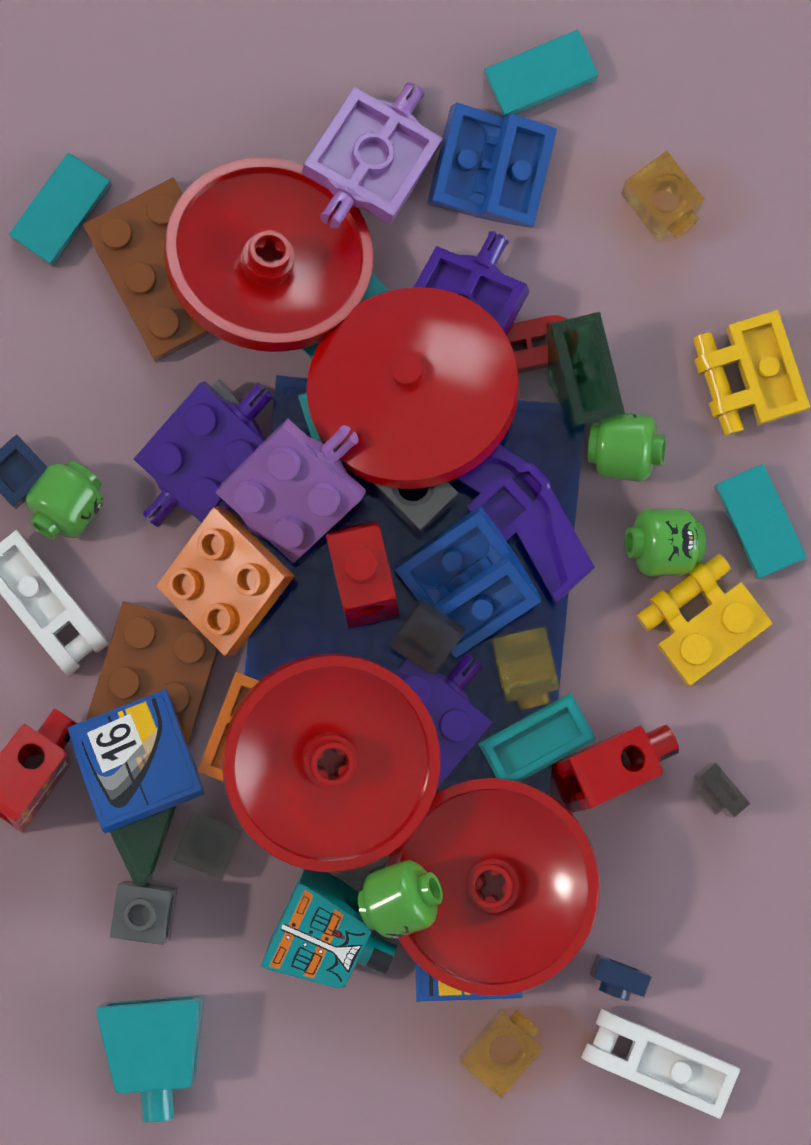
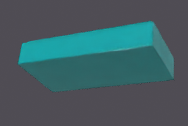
M578 29L484 69V76L503 117L510 113L514 115L597 81L598 78L596 68Z
M68 152L8 235L15 242L53 267L112 186L110 180Z
M764 463L714 486L757 580L807 558Z
M569 693L480 742L478 746L496 778L520 782L596 740V737L573 695Z

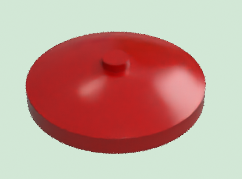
M250 158L226 163L205 173L193 182L179 198L172 211L167 227L164 248L165 268L171 288L185 311L200 326L228 343L242 348L265 352H285L306 348L321 342L323 336L340 324L349 315L354 306L361 303L364 299L373 268L372 240L365 219L360 210L352 206L339 228L330 227L332 218L326 225L321 220L320 215L324 212L334 195L326 187L303 175V165L274 158Z
M411 287L387 291L354 306L349 315L340 324L323 336L311 360L307 378L308 409L321 442L325 444L342 425L350 427L351 429L346 438L354 431L359 441L340 458L344 468L371 483L401 489L436 486L454 480L477 467L497 448L505 437L515 416L519 398V375L515 355L505 332L498 322L478 304L461 295L427 287Z
M339 653L315 654L293 660L273 670L252 687L243 698L229 723L222 752L223 781L230 805L240 824L248 835L269 854L285 863L306 870L319 872L347 871L364 867L389 855L400 847L420 826L428 813L437 790L440 775V746L434 723L426 706L413 689L396 674L380 664L354 655Z
M488 778L465 781L441 790L435 794L428 813L420 826L400 847L389 854L387 866L411 860L419 863L427 873L431 872L437 877L441 885L443 899L441 904L437 905L438 912L434 923L424 930L399 937L398 939L410 957L425 972L447 986L460 991L478 995L498 996L522 992L544 983L564 969L575 958L588 939L597 917L601 890L600 873L597 858L588 835L579 821L561 802L548 793L526 783L508 779Z

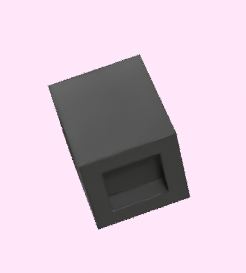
M448 482L428 487L427 494L418 501L404 499L399 494L397 488L375 484L376 493L419 537L457 501L458 492Z
M131 881L119 883L116 892L110 938L158 945L167 943L171 935L177 888Z

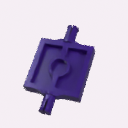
M489 231L488 237L477 256L458 255L436 246L414 287L446 290L473 301L498 322L506 335L530 293L526 283L503 274L496 267L509 240L500 233L497 236L495 231Z
M206 381L200 382L134 457L133 460L155 479L159 489L162 491L152 504L143 511L146 519H150L156 514L150 521L151 524L160 527L161 523L177 506L188 510L201 523L213 507H225L228 511L232 508L215 492L221 483L267 439L254 420L268 402L274 398L270 391L263 393L266 387L257 382L255 387L238 405L224 399Z
M467 652L447 677L431 671L412 654L408 656L394 673L419 696L434 723L441 759L437 789L493 723L471 704L467 694L463 691L480 669L484 667L481 663L475 661L462 676L463 671L474 659Z

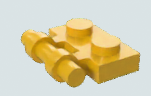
M778 310L728 325L726 331L731 346L717 350L712 332L692 338L698 354L694 362L698 374H704L713 400L708 404L713 419L719 418L724 436L744 430L738 411L751 406L758 426L807 411L810 408ZM737 363L746 390L732 394L724 367Z
M720 553L705 564L701 562L696 563L693 570L688 573V577L668 592L660 590L649 599L651 604L636 615L638 621L648 632L662 621L672 631L671 635L656 646L688 687L773 624L742 582L725 594L720 589L716 581L731 570L730 565ZM701 593L709 603V606L687 622L679 609Z

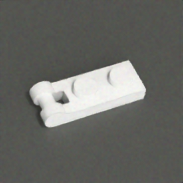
M15 530L0 542V594L55 663L69 677L81 667L80 660L93 650L96 653L100 652L109 644L108 640L19 531ZM71 623L80 635L65 646L56 634Z
M601 1008L596 1020V1024L600 1027L593 1044L587 1043L581 1057L582 1059L721 1119L741 1070L738 1066ZM619 1035L633 1040L626 1059L612 1053Z

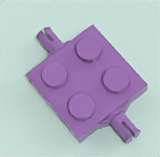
M407 82L394 103L377 100L356 87L349 94L305 161L302 169L303 175L326 187L334 195L324 212L320 215L321 220L326 225L332 218L330 227L339 228L352 206L364 209L390 225L396 218L436 155L443 140L441 136L420 125L412 115L413 110L424 97V91L419 85L413 92L415 83Z
M287 418L221 483L215 493L241 516L244 521L242 525L256 538L261 536L263 539L268 540L294 563L362 500L366 490L346 472L340 460L350 448L358 443V436L353 431L346 438L351 428L342 425L323 444L308 437Z

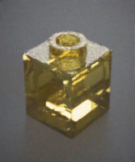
M667 150L627 179L621 195L658 242L669 233L676 239L691 229L700 220L696 213L699 212L705 200ZM658 191L671 192L677 198L679 206L670 211L662 210L655 205L652 195Z
M545 627L492 639V649L505 702L517 701L519 710L551 703L548 693L560 690Z
M500 1008L459 1056L460 1063L502 1099L543 1050L541 1043L535 1038L541 1030L517 1009L509 1016ZM501 1035L512 1036L519 1042L517 1055L507 1062L497 1061L489 1053L492 1041Z

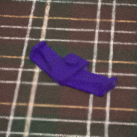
M499 444L477 467L456 478L479 493L466 506L465 509L469 513L481 505L506 541L517 534L555 604L595 568L551 488L552 482L533 462H526Z

